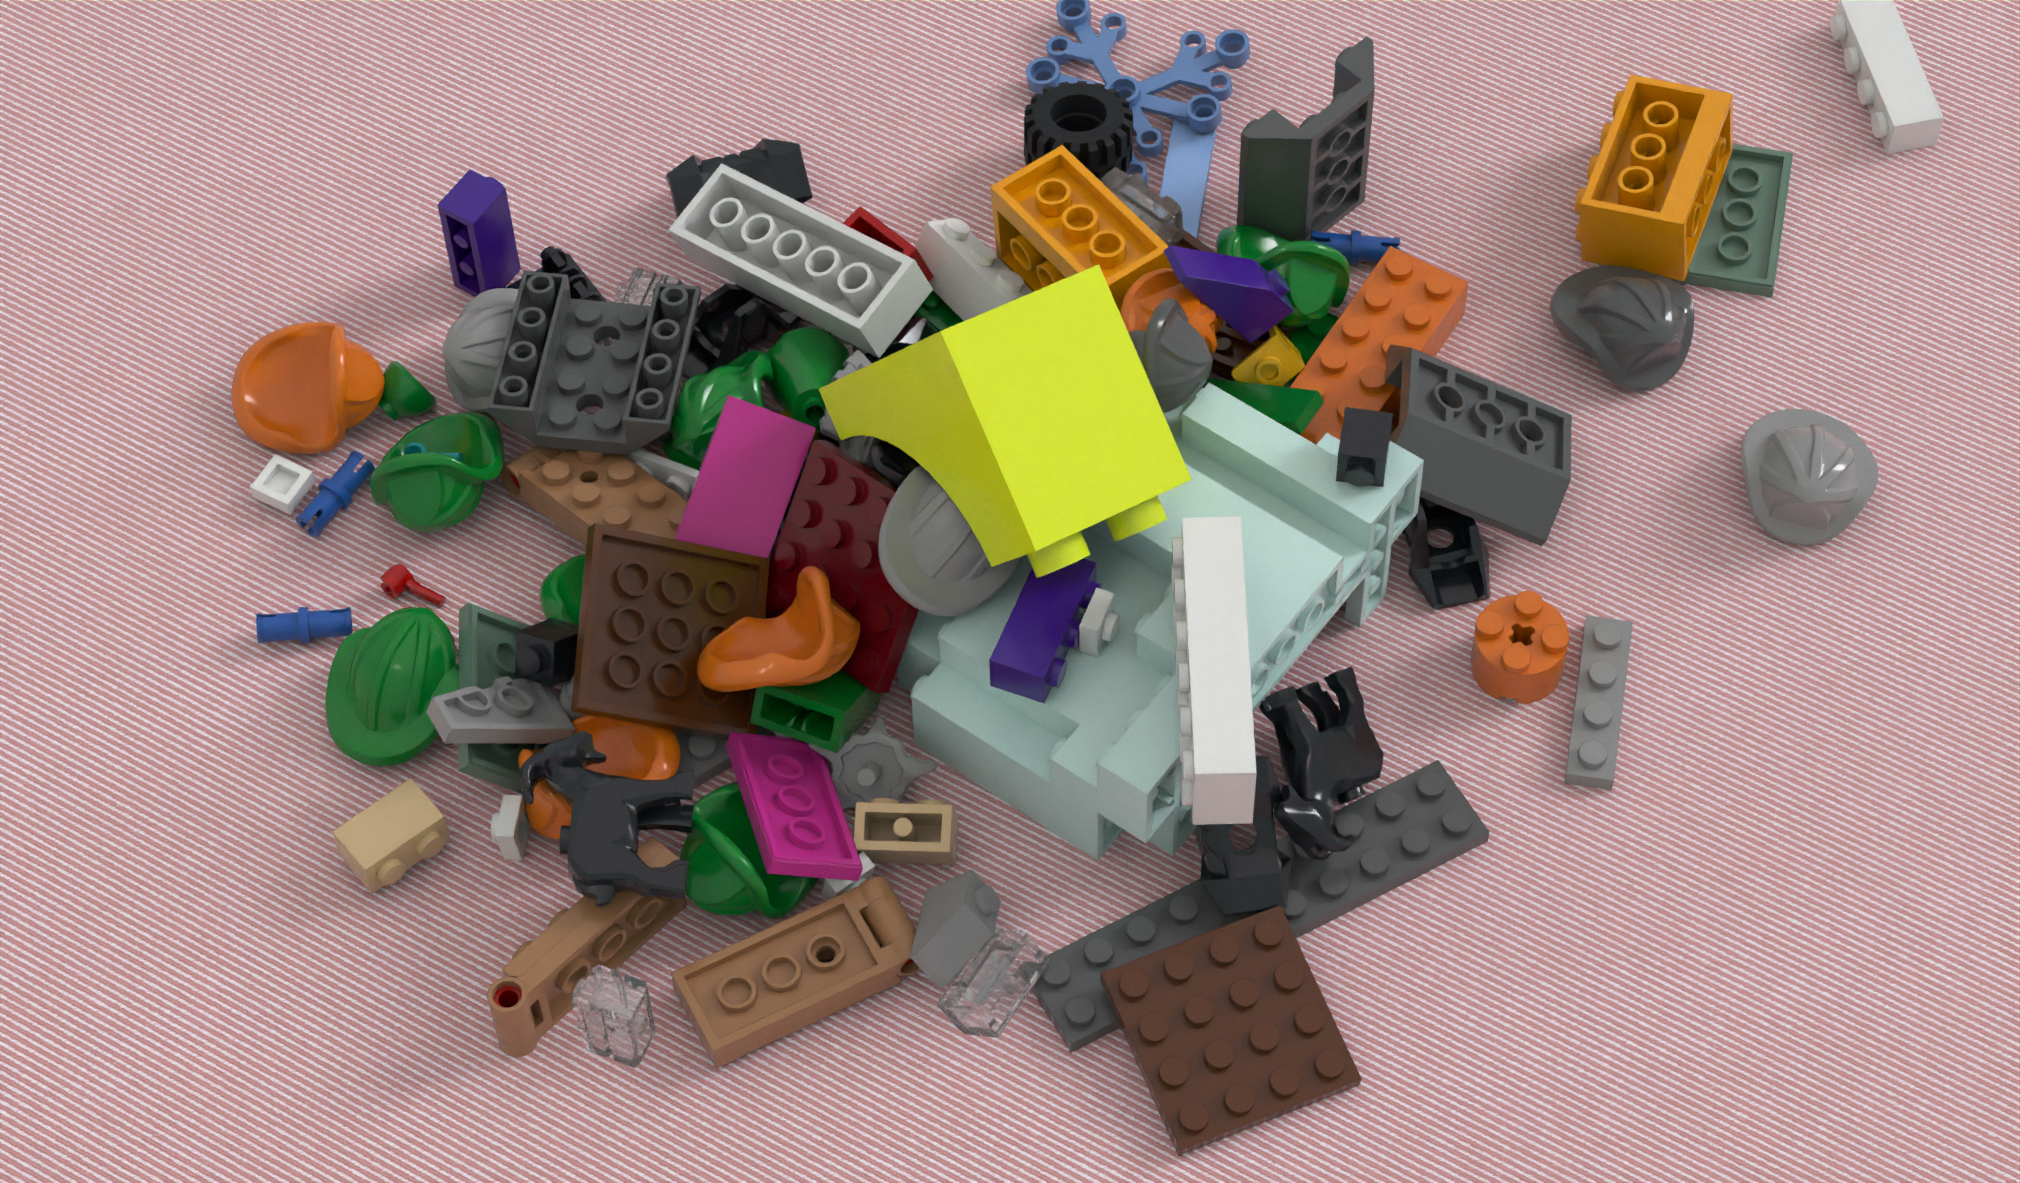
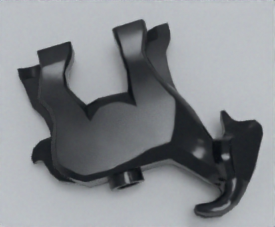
M1352 666L1324 677L1329 688L1336 694L1339 707L1327 690L1322 691L1318 681L1296 690L1294 686L1277 691L1265 697L1266 700L1261 701L1259 705L1261 712L1274 725L1280 748L1283 773L1289 785H1284L1281 788L1283 799L1281 803L1274 807V815L1292 841L1299 845L1314 860L1324 861L1333 852L1345 851L1353 844L1354 836L1352 834L1341 838L1332 832L1335 818L1332 805L1335 798H1337L1339 805H1342L1365 795L1363 785L1379 778L1383 766L1384 753L1364 714V700L1359 691ZM1299 701L1311 710L1317 729L1302 711Z
M586 731L577 732L566 738L551 742L524 762L520 769L522 797L527 804H533V791L538 782L546 780L550 787L560 794L572 808L571 826H561L559 850L560 855H568L569 877L579 893L596 900L597 907H604L610 904L615 897V893L623 890L636 892L646 898L662 896L684 899L688 886L689 860H675L665 867L652 868L646 865L637 855L639 831L651 829L692 833L694 805L681 806L680 799L692 800L695 778L694 770L679 772L669 779L639 780L586 769L587 766L604 763L607 757L594 749L592 735ZM677 803V804H673V805H669V806L663 805V804Z

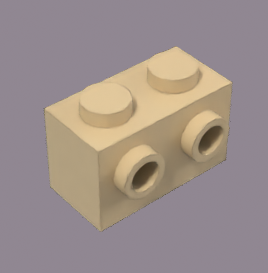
M412 778L332 831L339 856L372 894L383 886H389L397 882L407 869L423 858L428 859L435 856L441 851L445 843L450 841L445 816Z
M874 798L870 800V803L856 802L854 843L858 854L864 851L872 863L956 865L958 816L953 805H947L945 801L936 799L919 800L918 804L899 803L898 800L890 798Z

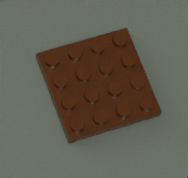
M597 523L588 527L571 712L728 740L730 732L756 734V724L750 723L756 688L734 692L711 690L700 682L697 675V664L700 654L706 645L715 636L741 618L765 619L770 559Z
M1281 905L1104 971L1100 975V982L1178 1156L1359 1086L1362 1080Z

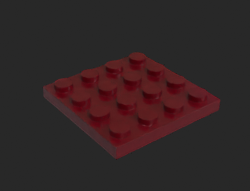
M814 440L769 566L765 617L768 619L778 617L792 605L797 595L798 575L803 568L807 566L819 568L828 578L830 597L860 623V637L856 648L841 669L873 692L889 693L919 611L903 600L891 587L882 571L878 554L881 523L887 506L899 487L826 440Z

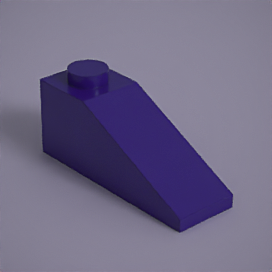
M1170 245L1164 250L1179 282L1209 308L1214 310L1216 314L1250 343L1254 342L1294 311L1285 295L1290 291L1289 286L1275 269L1267 272L1255 260Z

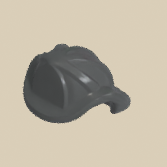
M1611 265L1585 269L1569 276L1556 288L1552 295L1550 311L1559 332L1566 340L1580 345L1598 363L1607 378L1620 388L1630 391H1646L1661 386L1675 376L1687 357L1694 329L1693 302L1688 291L1674 280L1640 269Z
M1167 298L1158 304L1149 319L1146 331L1135 330L1128 332L1163 413L1186 403L1206 383L1212 369V355L1203 337L1189 324L1184 309L1175 299Z

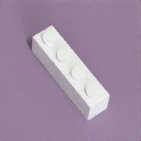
M1838 0L1836 13L1830 19L1831 33L1835 41H1840L1844 50L1846 70L1855 76L1860 103L1867 105L1871 114V127L1874 136L1881 138L1887 154L1937 145L1944 116L1894 1Z
M958 218L926 221L915 248H917L934 276L929 282L933 291L963 321L1033 292L1024 284V280L1020 275L1011 271L997 257V253L992 248L984 245L970 231L969 225Z

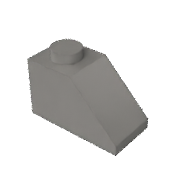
M970 870L926 890L910 958L939 989L947 986L994 935L1001 903L994 889L986 885L973 870Z

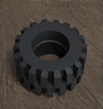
M1067 81L1059 83L1057 87L1049 86L1043 89V94H1035L1031 98V104H1028L1025 108L1024 157L1026 166L1063 145L1106 187L1108 181L1111 183L1117 182L1121 179V174L1127 173L1130 168V162H1132L1133 112L1132 109H1129V102L1126 98H1119V92L1116 90H1107L1104 88L1105 85L1099 83L1087 84V81H1077V83L1071 84Z

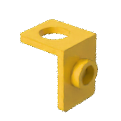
M1275 325L1269 330L1271 337L1231 370V374L1239 382L1283 386L1304 369L1305 364L1300 351Z

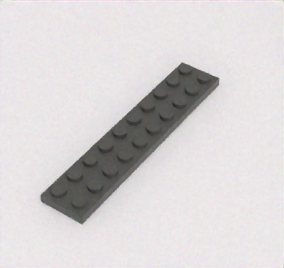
M1437 760L1333 812L1335 818L1332 832L1341 838L1349 834L1354 836V842L1347 850L1333 852L1324 861L1314 860L1299 845L1294 843L1289 835L1277 840L1278 850L1291 858L1287 907L1282 908L1295 937L1298 938L1488 842L1489 831L1442 764ZM1199 879L1023 967V977L1072 1053L1121 1028L1100 982L1102 972L1265 910L1224 916Z

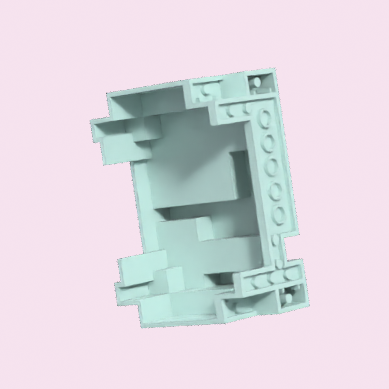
M1208 383L1205 388H1201L1186 403L1163 413L1192 479L1158 495L1168 519L1114 542L1105 520L1081 530L1091 554L1083 559L1097 563L1096 582L1102 584L1103 590L1115 593L1114 613L1120 614V622L1113 641L1104 642L1098 657L1079 652V646L1076 650L1069 648L1064 659L1067 660V670L1063 682L1059 688H1051L1044 704L990 686L989 660L1032 569L1027 555L1022 557L1019 566L1010 579L991 598L966 613L948 617L935 616L919 610L897 669L898 684L911 691L915 745L1097 861L1123 830L1144 843H1152L1173 857L1196 828V825H1192L1191 806H1182L1181 776H1183L1182 762L1179 759V732L1181 731L1180 719L1177 717L1176 635L1173 634L1174 593H1171L1172 537H1181L1182 518L1241 516L1252 707L1254 713L1261 704V701L1268 696L1345 601V618L1361 627L1386 596L1391 546L1418 513L1423 459L1390 441L1383 487L1371 485L1359 487L1348 482L1336 481L1339 439L1326 433L1316 445L1220 388Z

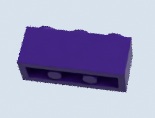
M470 169L437 206L454 286L476 297L487 290L505 288L521 268L506 188L495 178L484 177Z
M1081 559L1038 578L1033 568L1031 569L989 660L990 686L1044 704L1051 688H1059L1067 670V660L1064 659L1069 648L1075 650L1078 648L1079 625L1096 587L1102 589V584L1096 582V562Z

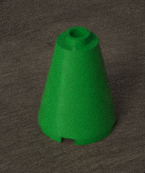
M803 327L788 331L768 350L766 354L771 360L773 380L772 382L764 381L770 396L791 419L816 428L815 431H820V419L824 417L826 406L818 389L834 382L832 378L838 370H844L846 366L842 364L850 355L844 344H841L832 337L831 333L823 329Z

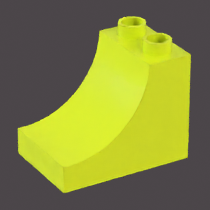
M1099 264L935 333L818 389L841 441L860 435L887 441L915 459L930 473L956 504L970 525L991 567L1027 555L1037 578L1064 568L1091 555L1081 530L1105 520L1112 538L1116 542L1155 526L1168 519L1158 495L1192 480Z

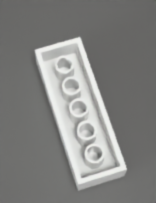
M722 163L668 229L689 260L878 358L882 356L933 290L914 259Z
M1241 516L1182 518L1181 537H1172L1171 593H1174L1173 634L1176 635L1175 676L1178 677L1177 717L1180 719L1181 731L1179 732V759L1182 762L1183 776H1181L1182 806H1191L1192 825L1253 823L1256 756Z

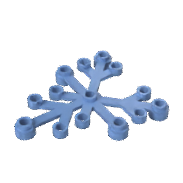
M1059 0L1056 5L1058 23L1066 31L1075 33L1080 43L1073 42L1066 36L1052 37L1046 45L1048 58L1041 57L1030 62L1026 68V76L1030 90L1035 94H1043V89L1049 86L1057 87L1062 82L1068 81L1071 84L1077 83V81H1087V84L1092 85L1097 83L1060 73L1059 65L1066 64L1071 59L1093 64L1105 83L1103 84L1105 85L1104 88L1116 90L1119 92V98H1126L1129 102V109H1132L1133 131L1136 134L1138 152L1145 157H1154L1163 150L1162 134L1151 126L1143 111L1187 121L1192 129L1201 134L1213 132L1222 120L1219 101H1224L1231 96L1232 81L1227 73H1209L1208 71L1222 65L1229 69L1242 67L1250 57L1249 38L1244 32L1236 29L1226 30L1216 38V50L1206 53L1207 48L1204 34L1199 31H1188L1180 39L1181 48L1172 68L1138 82L1133 77L1121 76L1109 57L1115 42L1122 40L1127 35L1125 17L1119 13L1105 15L1101 20V31L1097 37L1089 24L1091 21V11L1088 0ZM1111 26H1120L1116 29H1109ZM1193 43L1199 44V45L1196 46V47H1189V46H1188V45L1193 44ZM1059 48L1065 49L1061 52H1055V50ZM1178 84L1207 90V94L1196 95L1188 103L1154 96V94ZM1216 85H1225L1223 88H1214ZM1148 140L1156 141L1153 144H1144ZM1132 152L1130 168L1127 173L1122 174V181L1127 189L1140 190L1148 183L1147 167L1143 162L1138 161ZM1133 173L1141 174L1135 178L1129 177Z

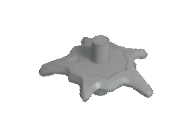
M881 718L873 721L868 732L852 733L838 753L807 743L809 748L830 761L832 766L830 774L843 812L850 808H856V802L870 803V800L874 798H890L898 800L900 803L902 796L907 792L914 780L937 769L936 763L933 760L916 759L908 756L903 742L896 737L888 736L884 721Z

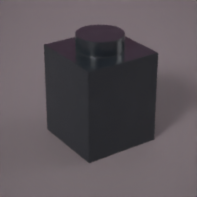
M1345 407L1338 451L1336 481L1348 482L1359 487L1369 485L1383 487L1393 413Z
M550 618L518 630L516 634L515 676L550 687L571 680L575 672L579 625Z

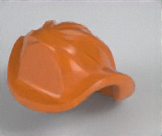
M1161 268L1150 271L1139 277L1130 286L1121 306V317L1128 332L1135 330L1146 331L1149 319L1158 304L1164 299L1173 298L1182 306L1189 324L1203 337L1211 355H1213L1218 345L1215 334L1223 325V319L1180 283L1173 269Z
M332 322L293 324L265 335L252 344L243 354L235 370L232 382L231 400L233 412L242 431L249 438L265 447L295 454H322L338 447L344 439L345 431L363 422L376 409L383 396L385 378L377 360L372 354L359 344L346 339L345 327L341 324Z
M807 566L798 575L797 595L794 602L782 615L769 619L743 617L706 645L698 660L697 675L705 687L719 692H734L763 686H801L816 683L834 675L847 663L860 637V623L830 597V586L826 574L815 566Z
M586 715L572 722L575 727L573 734L583 731L591 734L594 749L607 757L604 763L587 766L586 769L639 780L669 779L677 773L681 749L678 738L673 730L593 715ZM547 745L533 751L525 748L522 749L518 757L519 768L521 769L529 757ZM546 780L538 782L533 791V804L529 805L524 800L529 824L543 836L560 840L561 826H571L572 808L560 794L550 787Z

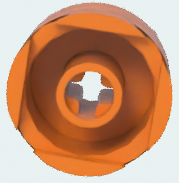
M1523 591L1518 595L1506 596L1489 604L1478 615L1474 631L1471 671L1477 684L1494 698L1501 700V696L1517 699L1516 703L1520 704L1533 703L1550 695L1557 688L1566 661L1569 630L1565 619L1555 607L1544 601L1538 593L1533 591Z

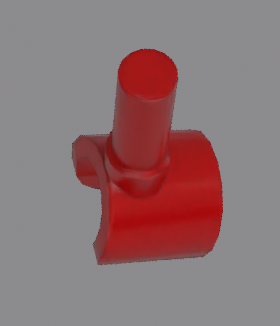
M401 564L393 565L380 577L381 581H383L381 589L393 599L398 598L405 590H408L413 595H417L439 607L445 602V596L415 581L410 571Z

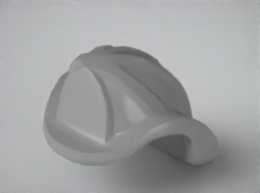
M495 288L480 293L468 302L447 332L442 349L447 385L456 402L469 412L488 413L487 406L519 289Z
M1803 409L1776 411L1765 415L1753 423L1742 440L1741 460L1751 512L1758 524L1768 534L1781 541L1796 545H1815L1831 540L1842 533L1855 520L1876 488L1878 465L1870 449L1851 428L1828 415Z
M921 465L913 469L901 483L889 502L881 523L878 554L880 565L887 581L907 603L920 611L935 616L948 617L960 615L986 602L1010 579L1023 557L1021 556L991 567L981 544L956 504L941 485Z

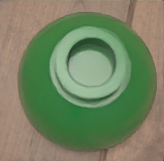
M391 361L383 373L385 387L378 405L394 421L401 415L403 417H416L436 407L437 399L398 361Z

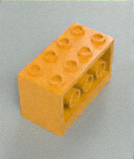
M1631 74L1625 90H1618L1613 104L1614 118L1612 123L1606 122L1603 126L1600 138L1601 151L1599 155L1593 154L1590 159L1587 172L1588 184L1586 188L1580 187L1576 195L1574 211L1580 214L1576 229V241L1581 242L1582 261L1606 266L1640 269L1670 279L1685 281L1697 244L1703 233L1733 152V94Z
M1063 145L990 186L997 257L1011 271L1020 275L1024 280V284L1033 292L1099 264L1121 314L1124 296L1139 277L1156 269H1172L1164 253V250L1169 246Z

